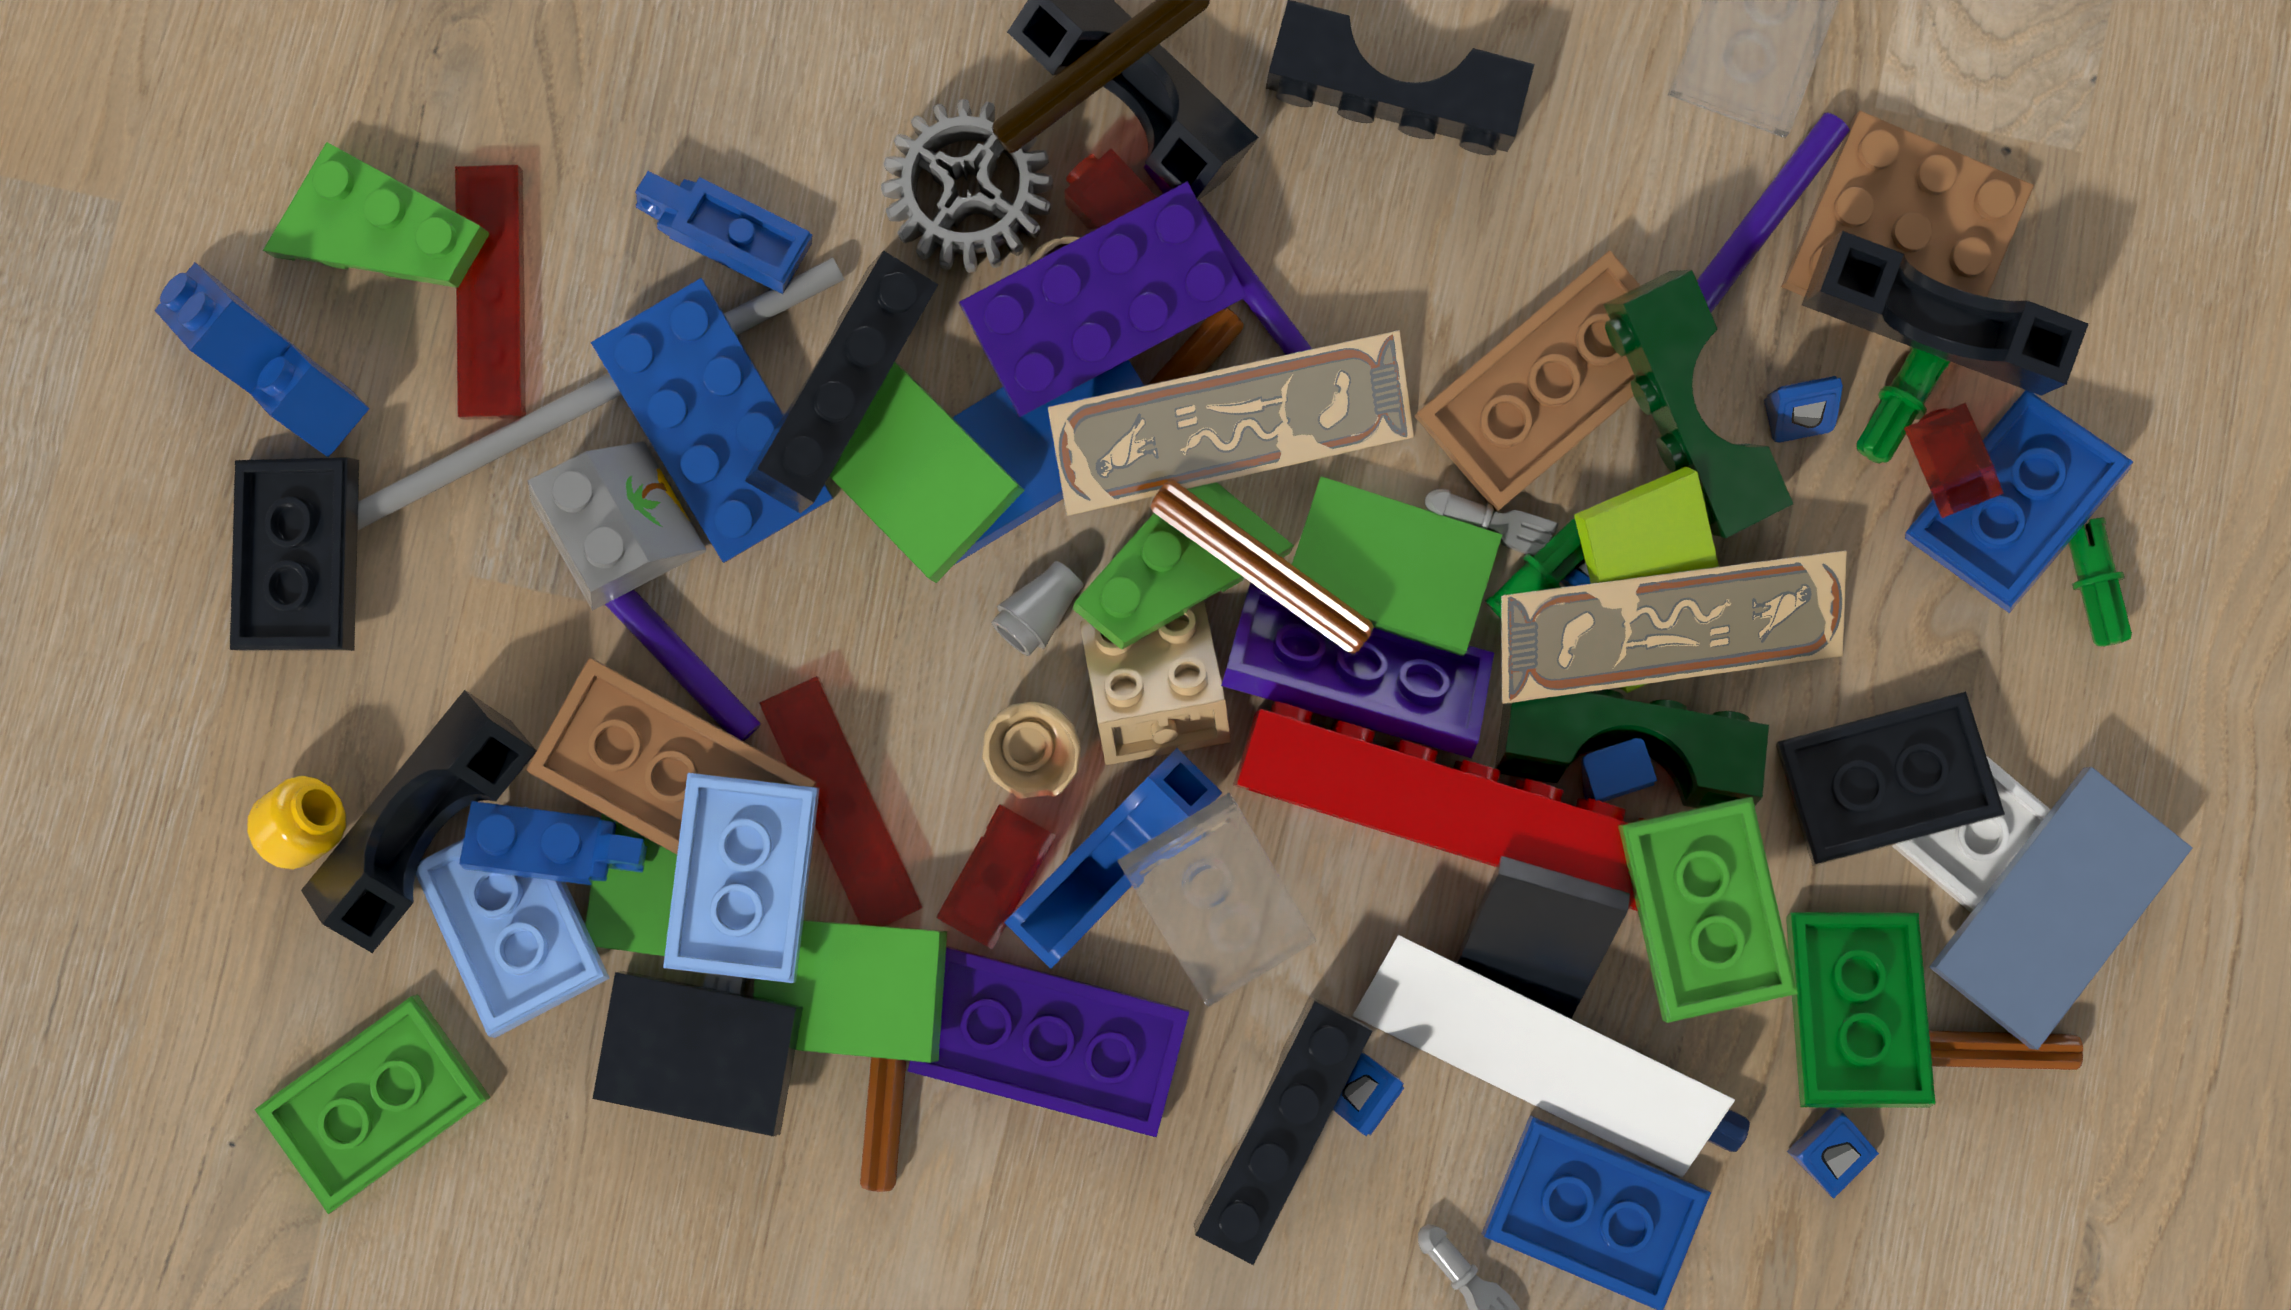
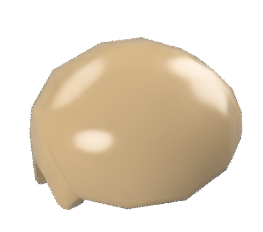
M1026 702L1011 705L1001 710L993 718L984 733L982 759L992 781L1020 799L1043 796L1055 797L1065 790L1078 773L1081 744L1073 723L1059 709L1045 703Z

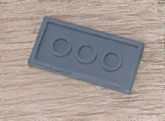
M2085 767L1929 968L2028 1048L2038 1050L2193 848L2093 767Z

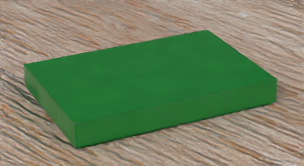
M1791 912L1786 917L1789 958L1798 993L1792 995L1800 1107L1930 1108L1935 1105L1919 913Z

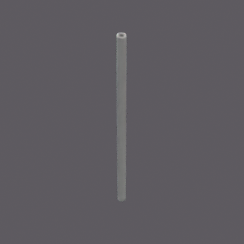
M832 257L793 277L783 294L770 289L725 312L724 315L736 335H739L845 279ZM607 373L358 501V530L622 395L610 374Z

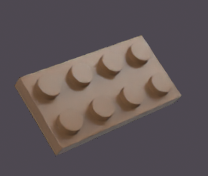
M1610 250L1415 415V418L1486 501L1494 506L1496 512L1634 396L1631 389V380L1636 377L1626 355L1620 356L1609 341L1605 322L1609 321L1610 318L1603 304L1639 287L1640 284Z
M589 658L526 769L530 774L675 854L678 853L687 773L816 787L818 783L593 658Z

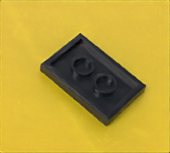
M348 457L235 460L230 650L355 651L359 460Z
M1966 691L1778 741L1776 744L1812 866L2005 815Z
M1501 856L1453 962L1572 1019L1628 912L1630 893Z
M626 971L615 972L592 1099L773 1137L780 1135L803 1006Z

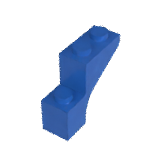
M196 262L186 273L177 274L164 287L160 296L161 303L154 311L185 346L250 393L272 418L328 458L370 409L348 386L304 354Z
M1176 748L1004 923L1051 969L1199 819L1223 792Z

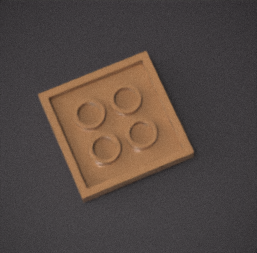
M1859 111L1853 116L1849 126L1850 132L1842 142L1781 287L1805 297L1823 246L1840 232L1845 231L1903 253L1911 266L1940 283L1968 293L1987 297L2034 185L1863 111Z

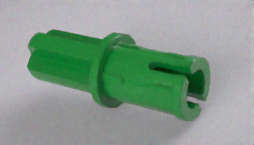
M1911 347L1909 355L1891 385L1884 386L1879 391L1878 396L1881 403L1857 441V451L1875 463L1889 462L1914 420L1922 419L1926 415L1927 408L1924 404L1942 373L1951 362Z
M2104 517L2089 519V523L2085 524V526L2083 525L2069 542L2078 579L2077 582L2072 583L2073 590L2081 591L2092 640L2098 647L2124 643L2132 637L2119 581L2125 579L2124 572L2116 571Z
M1575 518L1571 519L1533 557L1527 553L1523 557L1526 563L1492 597H1488L1485 600V603L1501 620L1502 595L1562 588L1560 583L1585 560Z

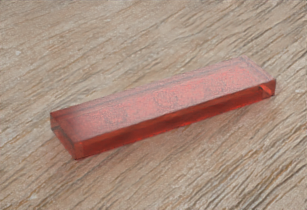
M519 165L455 166V212L490 233L461 284L456 288L458 417L462 420L520 419L526 415L523 169Z
M820 677L811 678L759 702L787 766L818 782L816 788L820 789L815 827L859 924L885 926L924 908Z

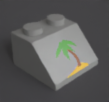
M644 441L586 451L527 480L531 503L592 611L706 552L705 546Z

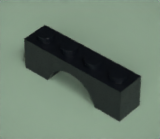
M1028 0L1007 33L1054 76L1132 17L1114 0ZM1160 44L1103 86L1120 98L1140 121L1148 142L1145 163L1172 189L1188 181L1198 201L1227 180L1259 138Z
M1288 0L1268 72L1266 89L1276 91L1277 99L1290 105L1312 107L1313 102L1337 107V114L1351 121L1373 123L1374 118L1398 123V130L1415 138L1434 139L1436 134L1459 139V146L1467 151L1481 155H1495L1497 150L1508 152L1516 137L1535 64L1473 48L1454 70L1440 78L1416 83L1399 81L1380 73L1365 60L1353 38L1349 15Z
M1845 231L1840 232L1823 246L1802 302V306L2040 396L2067 385L2089 323L2028 300L2010 301L1993 299L1950 287L1916 270L1909 264L1903 253Z
M883 250L867 268L839 316L837 325L813 370L769 437L745 479L747 483L798 513H802L815 502L939 284Z
M464 690L301 889L324 926L371 953L376 950L414 903L413 887L416 872L427 847L438 831L456 813L470 805L471 801H497L536 753L537 750L512 721L468 691Z
M1309 996L1281 1051L1275 1071L1251 1122L1236 1149L1223 1165L1194 1222L1196 1236L1254 1266L1372 1033V1030L1366 1024Z

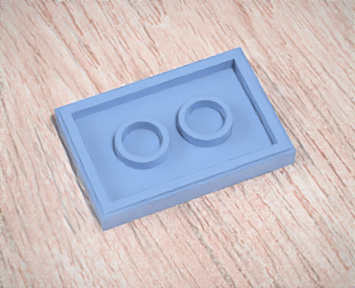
M687 773L663 968L787 983L796 982L820 788Z
M464 838L420 861L416 876L489 1037L496 1038L610 979L566 882L463 869L459 861Z

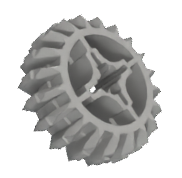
M961 99L957 105L959 116L948 118L943 104H937L933 107L934 116L937 121L936 124L929 127L920 116H914L911 120L912 127L918 135L916 140L902 134H898L895 137L894 143L901 153L906 155V158L896 156L885 158L884 167L886 171L900 178L883 182L881 190L885 197L900 199L886 208V214L891 222L907 220L898 231L900 240L903 243H908L923 235L916 249L919 258L926 260L934 253L937 247H940L939 263L942 269H951L957 253L963 254L966 271L976 272L978 266L976 254L987 252L990 265L993 268H997L1002 265L997 248L1003 244L1015 256L1023 253V245L1016 235L1018 231L1029 237H1038L1041 232L1040 226L1028 214L1042 216L1050 213V202L1035 194L1052 190L1053 179L1051 175L1035 173L1049 163L1045 150L1028 152L1037 141V137L1015 153H1009L993 134L992 125L995 120V105L989 101L985 102L981 107L979 117H973L969 101ZM974 140L985 142L983 145L978 143L968 155L963 157H951L941 151L936 154L941 148L958 141ZM1002 152L1014 163L1020 175L1019 191L1014 204L1003 198L1002 191L991 183L992 176L997 169L996 161ZM922 168L931 173L934 181L944 188L942 197L937 203L939 211L932 221L921 211L917 204L916 188ZM968 175L977 176L982 193L978 192L971 197L968 191L967 198L959 197L953 179L957 180L959 177L964 176L967 181ZM972 214H983L993 220L996 218L1000 219L999 222L991 227L977 232L960 233L950 231L952 226L957 228L967 216Z

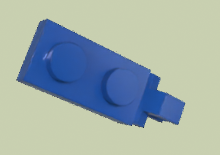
M647 171L635 191L636 208L658 220L657 229L669 236L670 239L781 294L786 290L812 245L813 234L810 231L701 177L696 182L684 179L681 185L678 186Z
M471 801L459 864L463 869L592 885L593 881H606L609 868L643 873L647 846H645L643 839L615 835V822L601 820L600 817Z

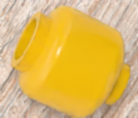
M298 776L281 782L253 804L247 817V833L253 848L265 861L275 867L290 870L308 866L328 853L340 843L346 830V812L340 797L329 785L317 778Z

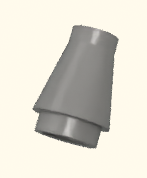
M1055 561L1044 573L997 606L1000 613L991 622L992 626L1011 646L1026 656H1030L1037 647L1045 649L1073 598L1083 587V583L1068 567Z

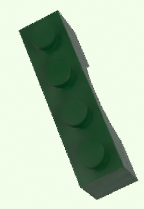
M1669 271L1603 304L1610 318L1609 321L1605 322L1609 341L1620 356L1626 355L1636 377L1631 380L1633 395L1643 412L1647 415L1652 414L1661 434V437L1656 439V445L1663 462L1671 472L1684 467L1698 472L1712 535L1728 538L1793 505L1794 503L1769 446L1748 443L1732 444L1716 435L1706 425L1698 412L1692 387L1694 368L1702 348L1718 328L1693 271Z
M1610 689L1505 703L1502 709L1495 769L1500 770V774L1558 783L1568 766L1586 752L1641 738L1645 742L1649 757L1657 761L1673 779L1683 806L1701 808L1746 797H1752L1754 806H1756L1763 797L1769 725L1751 722L1747 715L1735 711H1718L1712 715L1689 711L1684 704L1673 700H1654L1650 703L1626 700L1621 693Z

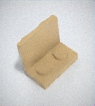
M1204 600L1189 608L1184 615L1122 650L1085 619L1080 622L1106 765L1170 754L1176 748L1180 751L1231 742L1223 686H1221L1222 681Z

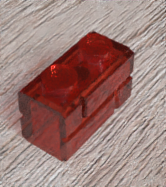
M999 804L986 827L987 830L984 836H981L936 916L937 919L991 949H994L1007 927L1004 922L1018 908L1058 836L1053 831L1004 804Z

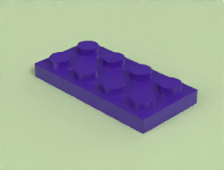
M1187 181L959 301V305L1018 417H1021L1242 300L1247 295Z
M1250 582L1221 686L1289 704L1313 713L1472 759L1479 742L1494 652L1468 645L1464 657L1373 628L1371 635L1361 649L1354 654L1348 653Z
M946 946L939 1059L931 1063L910 1061L907 1071L1157 1138L1189 1010Z

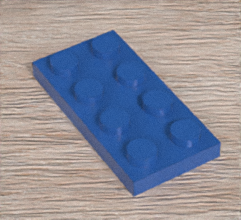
M702 278L590 342L723 563L834 499L825 484L815 502L802 513H798L745 481L784 414Z

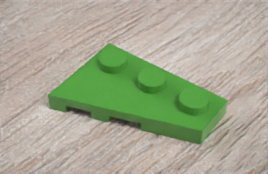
M326 142L263 251L274 258L292 261L301 259L319 262L328 267L346 270L348 268L380 272L389 277L458 288L490 233L467 218Z

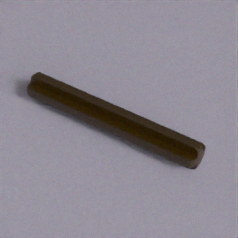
M1155 0L994 121L992 125L993 134L1005 150L1009 153H1015L1207 9L1210 0Z

